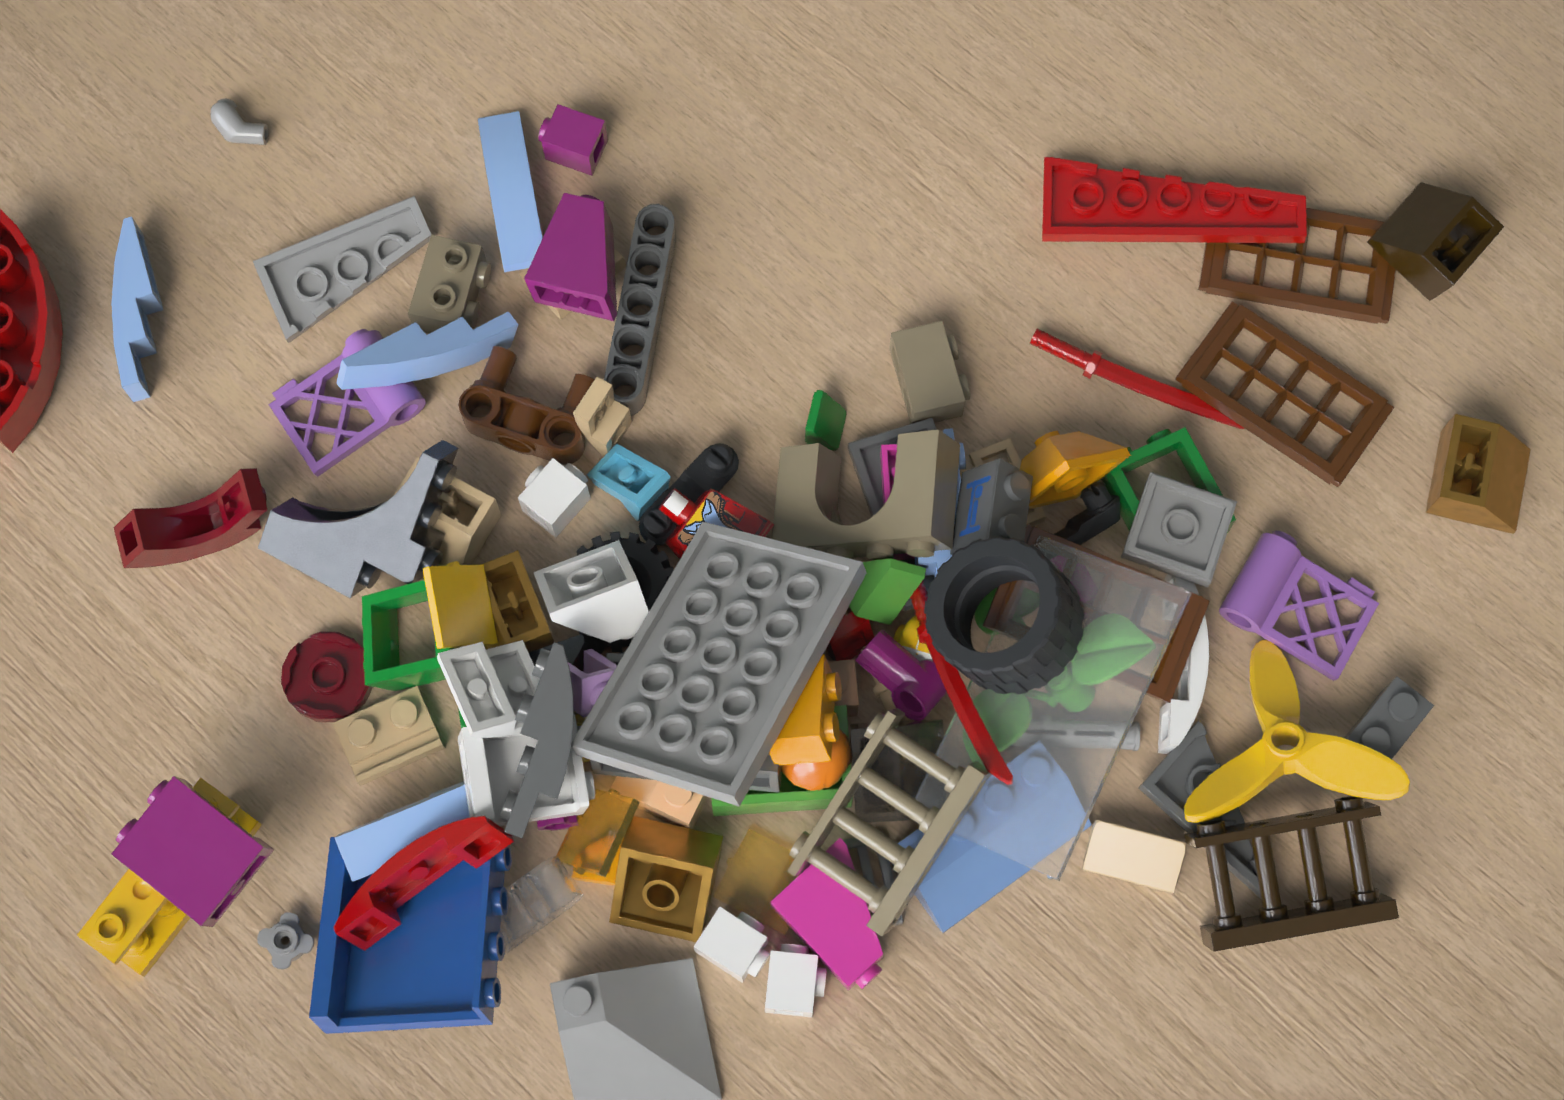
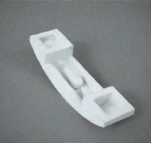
M1170 574L1165 577L1166 582L1199 595L1193 582ZM1164 600L1163 621L1173 622L1179 606ZM1205 615L1178 683V700L1171 699V703H1166L1160 708L1158 753L1168 754L1179 746L1191 728L1202 702L1209 665V639Z

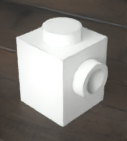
M552 458L545 467L542 465L538 466L525 482V487L527 488L518 497L521 509L556 538L591 499L588 487L585 484L588 479L574 465L567 463L564 467Z
M722 907L718 908L694 945V950L697 954L742 983L748 973L756 977L770 956V953L764 950L768 944V937L762 934L765 927L744 912H741L737 918Z
M781 944V951L771 950L765 1013L812 1018L814 996L824 997L826 968H817L818 955L809 954V947L796 944Z

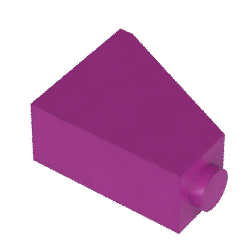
M563 194L524 277L534 302L610 321L615 320L617 316L614 235L613 225L604 201H600L591 195Z

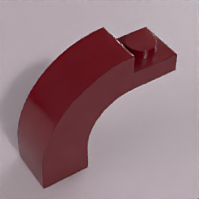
M257 468L240 469L212 494L187 504L165 508L132 509L113 527L123 568L156 567L189 561L229 548L258 532L262 528L259 517L268 508L266 492L261 486Z

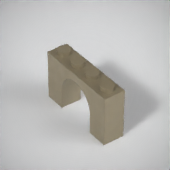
M939 429L898 434L895 477L890 496L884 506L873 517L856 525H843L838 512L842 457L820 443L781 447L773 522L775 525L773 526L772 539L853 560L856 557H867L872 560L893 559L894 554L904 553L914 557H932L935 551L951 550L953 548L960 444Z

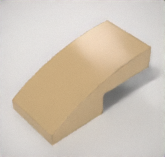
M597 376L574 410L573 415L586 439L602 456H605L620 442L631 425L629 408L614 400L613 385Z

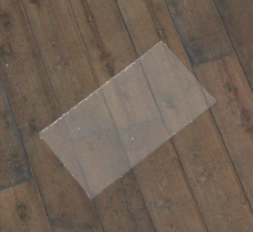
M1039 535L1034 546L1041 550L1070 580V583L1076 588L1080 596V605L1084 611L1082 640L1079 641L1076 649L1077 653L1073 660L1069 661L1064 668L1065 670L1058 677L1055 676L1047 685L1039 689L1028 690V693L999 694L991 689L986 690L970 680L967 691L994 744L1013 775V784L1007 785L991 774L954 831V834L1046 875L1050 880L1060 881L1191 597V593L1184 587L1171 585L1053 541L1049 537ZM1017 581L984 653L997 652L1009 648L1020 641L1030 630L1037 617L1040 604L1039 588L1035 582ZM955 712L936 755L956 769L959 765L966 769L969 764L975 761L984 765ZM927 773L915 798L930 809L934 805L941 809L950 793L944 790V783Z

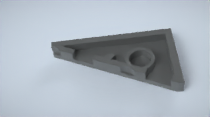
M1199 721L1188 731L1179 746L1170 751L1138 787L1187 833L1197 832V824L1202 823L1188 822L1185 819L1184 806L1187 798L1210 774L1221 767L1220 763L1216 764L1205 738L1207 734L1206 729ZM1239 807L1209 820H1224L1226 826L1245 823ZM1249 839L1224 843L1228 870L1261 899L1254 853Z

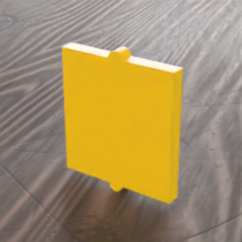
M458 561L448 563L447 566H428L423 568L437 649L459 648L483 642L484 646L497 644L484 564L460 565Z

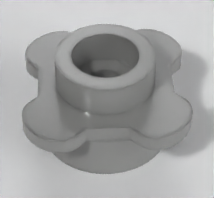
M284 913L280 917V922L270 929H262L257 937L258 944L263 948H267L272 956V965L277 969L289 968L292 961L299 959L303 954L311 952L314 947L313 937L306 934L299 926L300 919L294 913ZM289 937V944L283 945L281 942L282 938Z

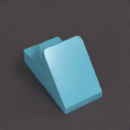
M616 444L587 474L595 486L619 499L637 521H640L643 513L669 488L671 479L667 471L619 444Z

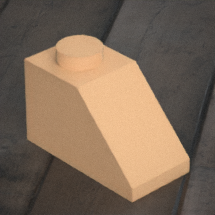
M616 776L608 792L609 795L672 825L694 829L709 798L657 780Z

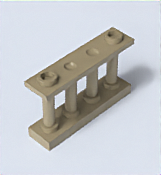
M898 708L889 710L886 715L879 712L872 720L864 734L869 739V742L811 834L804 831L793 845L789 855L794 858V861L787 870L793 876H797L812 864L869 904L868 910L874 914L866 926L880 936H884L892 930L991 775L985 766L978 761L969 764L966 769L960 765L956 769L896 729L905 715ZM885 745L945 784L944 790L949 792L950 795L941 809L935 805L930 809L871 769ZM860 785L920 824L919 830L924 833V836L915 849L909 845L905 849L846 809ZM835 824L894 864L893 870L898 872L899 875L890 889L884 885L881 888L877 887L821 848Z

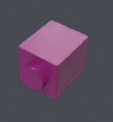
M557 104L552 117L544 119L539 131L538 140L542 142L545 160L593 176L608 142L605 120Z

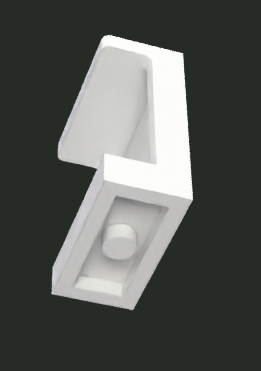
M575 714L573 722L572 741L574 740L579 729L581 728V726H577ZM467 727L461 729L458 736V744L469 818L486 816L499 826L507 825L508 820L500 818L502 808L509 790L519 793L525 775L516 771L526 745L535 748L538 740L522 734L506 737L478 738L471 737ZM572 747L558 799L539 793L529 822L584 814L589 807V800L595 798L591 771L584 772L582 757L576 755Z

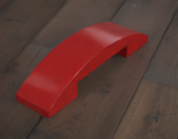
M486 816L458 820L423 835L387 860L360 887L334 925L336 935L365 951L402 924L396 910L463 860L477 869L513 843L512 835L504 832L505 830Z

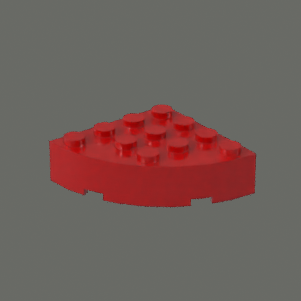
M0 209V443L13 453L34 428L51 396L60 367L63 328L59 299L47 268L18 226Z

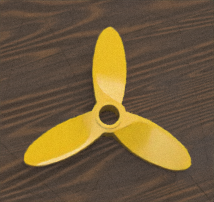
M1261 640L1256 643L1251 651L1250 690L1254 709L1263 731L1262 739L1218 768L1194 789L1187 798L1184 814L1188 822L1194 823L1217 818L1241 806L1284 774L1297 773L1325 789L1374 800H1392L1402 797L1408 793L1410 781L1408 774L1401 765L1374 749L1342 737L1306 732L1304 727L1300 725L1299 694L1288 661L1274 643L1268 640ZM1291 745L1294 748L1291 750H1280L1277 747Z

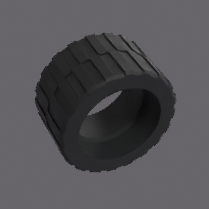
M992 536L990 539H979L971 542L970 545L963 549H958L937 570L938 573L928 588L929 594L924 608L927 633L931 636L932 644L937 652L978 686L1006 695L1007 693H1028V690L1039 689L1047 685L1055 676L1058 677L1065 670L1064 668L1069 661L1073 660L1084 631L1082 628L1084 611L1080 605V596L1076 588L1070 583V580L1034 545H1028L1023 540L1014 537L1009 539L1003 536ZM1018 580L1035 582L1039 588L1040 604L1034 624L1027 634L1016 644L1004 650L991 653L977 652L973 648L971 641V623L974 613L984 597L995 588L1008 582Z

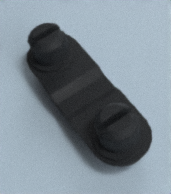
M722 443L710 445L683 471L672 486L658 497L643 513L639 521V531L645 541L650 539L656 545L666 544L667 538L677 527L678 524L658 509L674 488L693 503L696 502L702 493L709 489L721 491L738 470L739 459L733 448Z
M1103 482L1091 484V489L1084 488L1080 498H1082L1087 508L1069 519L1065 528L1054 535L1082 545L1120 520L1119 496L1110 495L1105 486L1106 484ZM1041 548V551L1050 561L1060 557Z

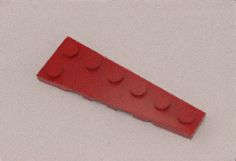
M1044 157L1042 242L1305 243L1307 237L1306 196L1251 187L1238 188L1231 184L1211 181L1207 184L1181 181L1182 177L1166 175L1165 178L1140 175L1139 170L1123 168V171L1120 172L1100 169L1098 164Z

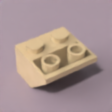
M417 457L395 494L407 482L420 458ZM454 477L449 487L442 491L438 504L442 505V511L433 528L445 533L439 549L443 552V558L439 566H447L448 563L458 561L460 565H471L501 517V512L495 498Z

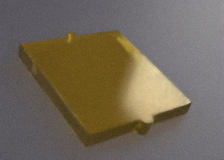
M613 788L609 789L608 792L595 789V798L589 800V807L584 814L578 815V826L568 829L554 861L573 867V871L580 875L586 871L606 877L640 802L634 798L620 795V792Z
M748 829L735 856L727 859L728 869L717 887L713 898L740 912L748 914L764 925L786 935L789 926L771 907L770 902L799 876H793L787 871L794 861V858L789 855L791 850Z

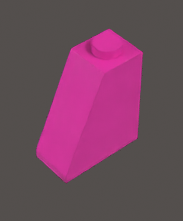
M839 838L826 852L855 871L847 845ZM812 864L770 902L775 912L815 955H818L820 961L848 991L855 984L861 989L865 988L882 971V968L877 963L883 959V951L876 932L866 926L871 919L866 902Z

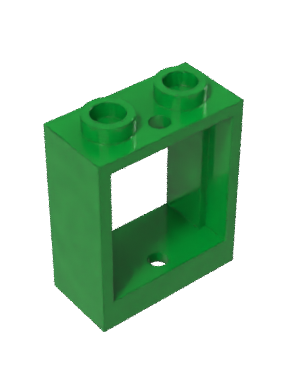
M1186 427L1173 433L1170 429L1162 430L1148 438L1146 441L1147 445L1132 451L1131 447H1127L1131 456L1101 478L1102 482L1106 484L1105 486L1110 495L1119 496L1120 515L1129 532L1139 500L1130 486L1125 473L1175 450L1196 488L1223 496ZM1234 514L1232 516L1227 533L1230 531V529L1236 521Z
M425 580L362 596L363 668L366 686L399 691L446 680L437 656L438 653L456 648L437 649L435 641L436 657L400 665L397 609L428 601Z

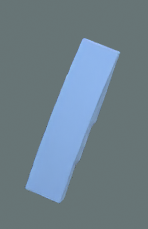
M520 112L478 118L504 272L529 268L543 236Z
M133 217L123 219L115 256L111 305L114 349L121 385L131 400L136 402L150 398L140 358L157 354L147 315L164 309L144 235Z
M509 312L475 329H472L466 320L460 317L426 335L415 322L344 358L341 361L336 383L341 390L390 386L432 378L470 366L488 358L494 346L510 348L519 324Z
M464 781L434 792L425 799L388 812L379 819L338 834L335 840L352 882L373 874L397 852L423 835L449 823L469 818Z

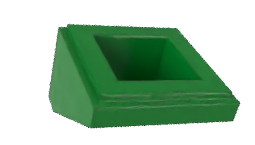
M817 390L813 395L805 428V442L807 444L820 443L829 450L836 451L840 445L847 414L846 410L822 390Z

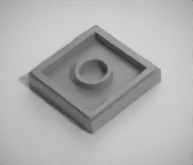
M1150 472L1121 558L1208 588L1211 584L1237 501Z

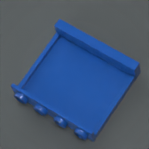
M330 837L309 1018L325 1034L493 1025L494 1007H499L501 1003V984L497 978L498 961L503 960L505 954V942L503 934L500 932L501 916H505L508 911V894L504 887L505 871H509L511 868L512 855L510 845L477 869L464 860L397 908L396 910L402 924L364 951L336 935L334 925L351 898L371 875L352 882L335 837Z

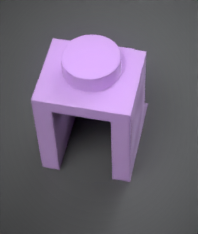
M593 649L584 651L583 671L568 662L573 689V708L583 718L588 716L617 667L616 664Z

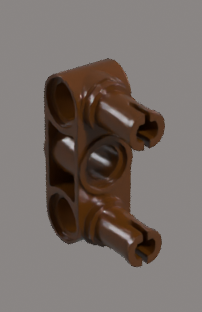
M494 346L480 380H475L473 385H470L459 398L458 406L465 427L471 434L498 443L521 454L533 455L548 461L554 458L562 465L567 463L573 464L578 461L585 450V436L578 427L573 412L595 379L587 375L575 374L563 407H559L556 410L532 399L506 393L504 389L516 363L517 356L506 348ZM487 405L491 407L489 414L484 417L477 418L471 416V412L477 406ZM560 433H570L575 436L568 445L559 446L553 443L554 438Z

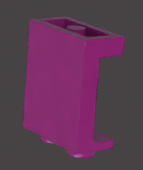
M173 776L170 781L163 780L154 788L147 799V803L150 806L139 820L134 818L122 828L116 838V842L119 844L111 855L200 926L214 927L274 849L261 838L252 836L196 792L192 788L193 785L188 781Z

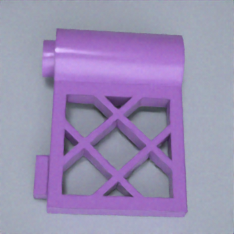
M360 329L346 339V346L340 356L298 384L295 379H292L272 393L276 400L269 404L270 408L313 474L317 477L389 427L403 424L414 418L426 404L425 399L413 381L382 387L346 389L344 399L323 396L327 380L339 373L341 361L344 358L383 339L377 330L368 331L367 329ZM355 392L361 401L353 400ZM300 399L313 401L308 424L291 421L285 409ZM322 403L342 406L337 428L317 425ZM351 408L368 410L375 421L360 432L346 430ZM298 430L306 431L304 439ZM314 434L334 435L335 440L332 451L317 461L311 451ZM344 437L350 438L349 440L343 443Z
M1277 530L1273 531L1272 534L1263 533L1219 609L1220 615L1240 629L1257 633L1331 680H1337L1379 605L1378 602L1371 599L1375 591L1352 577L1345 583L1306 559L1296 547L1297 541L1290 535ZM1303 572L1318 581L1322 598L1302 602L1297 583ZM1330 589H1332L1338 594L1332 595ZM1291 596L1293 605L1285 606ZM1348 599L1361 607L1362 611L1356 622L1341 626L1334 601ZM1325 604L1331 629L1311 633L1304 608ZM1295 611L1301 636L1288 638L1273 629L1280 614ZM1351 630L1345 640L1343 632ZM1334 635L1339 653L1333 664L1318 656L1313 639ZM1304 641L1306 648L1302 647L1297 643Z

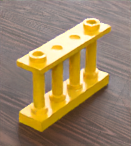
M201 777L193 786L196 792L252 836L262 826L260 822L239 808L238 804ZM128 869L77 936L112 963L117 965L121 960L139 975L145 977L190 917Z

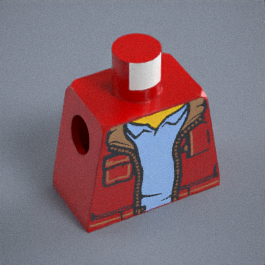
M674 488L658 508L678 524L667 538L666 544L679 559H681L702 522L766 537L775 525L770 520L713 489L702 493L696 502L693 503Z

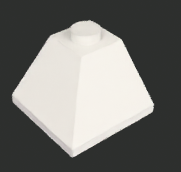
M619 540L533 572L552 622L611 643L619 639L634 638L649 613L639 582Z

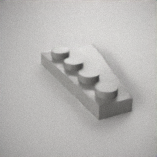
M413 196L253 261L288 344L430 241L431 232L417 200Z

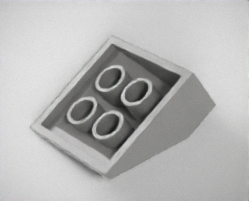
M693 958L600 972L550 983L558 1031L574 1100H722Z

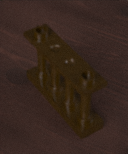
M1348 796L1335 799V807L1230 826H1226L1224 820L1207 821L1197 824V832L1185 833V842L1194 848L1205 847L1217 914V916L1212 918L1213 924L1200 926L1203 945L1216 952L1398 919L1396 899L1382 893L1379 894V889L1373 888L1362 819L1381 816L1380 806L1364 802L1361 797ZM1343 822L1354 891L1350 892L1351 899L1333 902V897L1327 896L1316 827ZM1297 831L1309 899L1304 901L1305 907L1287 910V905H1282L1270 835ZM1251 839L1263 907L1258 909L1259 915L1241 918V914L1235 912L1224 843Z

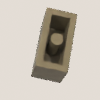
M943 321L892 332L889 350L910 424L933 418L934 423L963 416L965 400H970L969 385L965 374L958 375L954 363V360L959 359L956 340L953 334L946 335Z

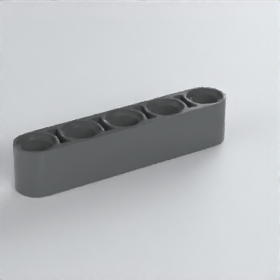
M650 204L643 207L635 220L604 380L613 385V393L622 385H631L636 389L632 395L627 397H620L614 393V400L629 408L630 416L637 414L646 402L676 246L674 216L666 206L660 204ZM654 226H661L666 229L660 235H651L646 232ZM646 265H653L659 269L651 275H643L638 272ZM637 305H647L651 308L644 315H635L630 312ZM636 344L644 348L640 354L635 356H628L622 352L629 345Z

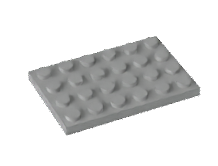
M702 522L572 741V749L578 756L740 807L867 574L863 562Z

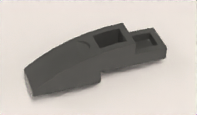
M556 642L553 643L551 651L541 649L532 672L533 676L540 678L534 696L524 694L515 718L516 721L524 723L520 734L538 740L535 748L526 745L516 771L525 775L519 793L509 790L500 814V818L508 820L504 832L523 838L539 793L558 799L571 749L574 722L572 681L564 645Z

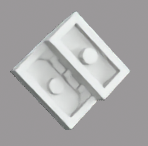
M523 640L487 650L483 642L438 653V662L471 737L495 738L520 735L524 723L515 720L524 694L534 696L540 681L539 677L532 675L535 666Z

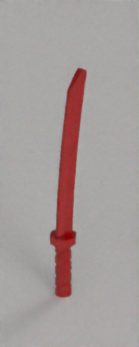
M1038 328L1030 341L1031 345L1085 370L1083 376L1089 379L1094 374L1179 409L1229 426L1245 429L1196 395L1101 358L1103 353L1097 350L1090 354Z
M922 580L910 597L913 608L916 610L917 620L919 621V627L916 629L919 642L927 645L953 707L986 770L1005 784L1011 785L1013 784V775L988 733L958 670L947 662L944 656L937 652L932 644L931 636L927 633L924 608L928 593Z

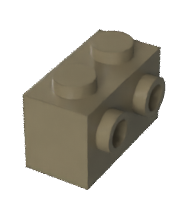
M431 235L408 311L412 324L416 322L424 332L431 333L463 317L470 327H475L480 309L479 302H476L479 289L487 287L491 273V263L486 261L482 245Z

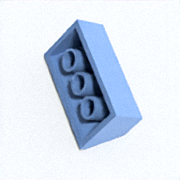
M1039 742L1007 765L1013 775V784L1007 785L995 776H991L986 781L914 895L942 933L946 932L1091 827L1092 824L1070 779L1042 742ZM917 829L898 844L905 849L908 845L915 849L924 833Z

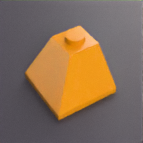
M1052 431L1041 436L1034 442L1036 448L1022 459L1020 465L1022 471L1033 476L1029 509L1076 499L1081 495L1084 488H1090L1091 484L1099 481L1131 456L1127 447L1080 431L1062 435L1058 431Z

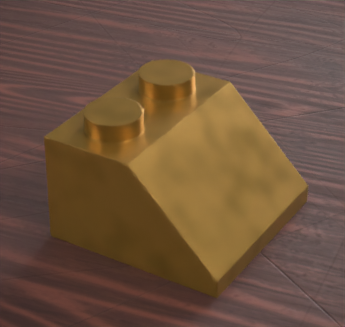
M632 816L620 848L609 923L697 942L704 930L724 836Z

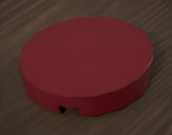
M318 632L310 635V638L305 639L301 644L297 643L289 651L282 665L281 685L287 700L302 716L316 722H336L354 714L366 703L373 687L365 685L363 668L364 649L354 638L340 632Z

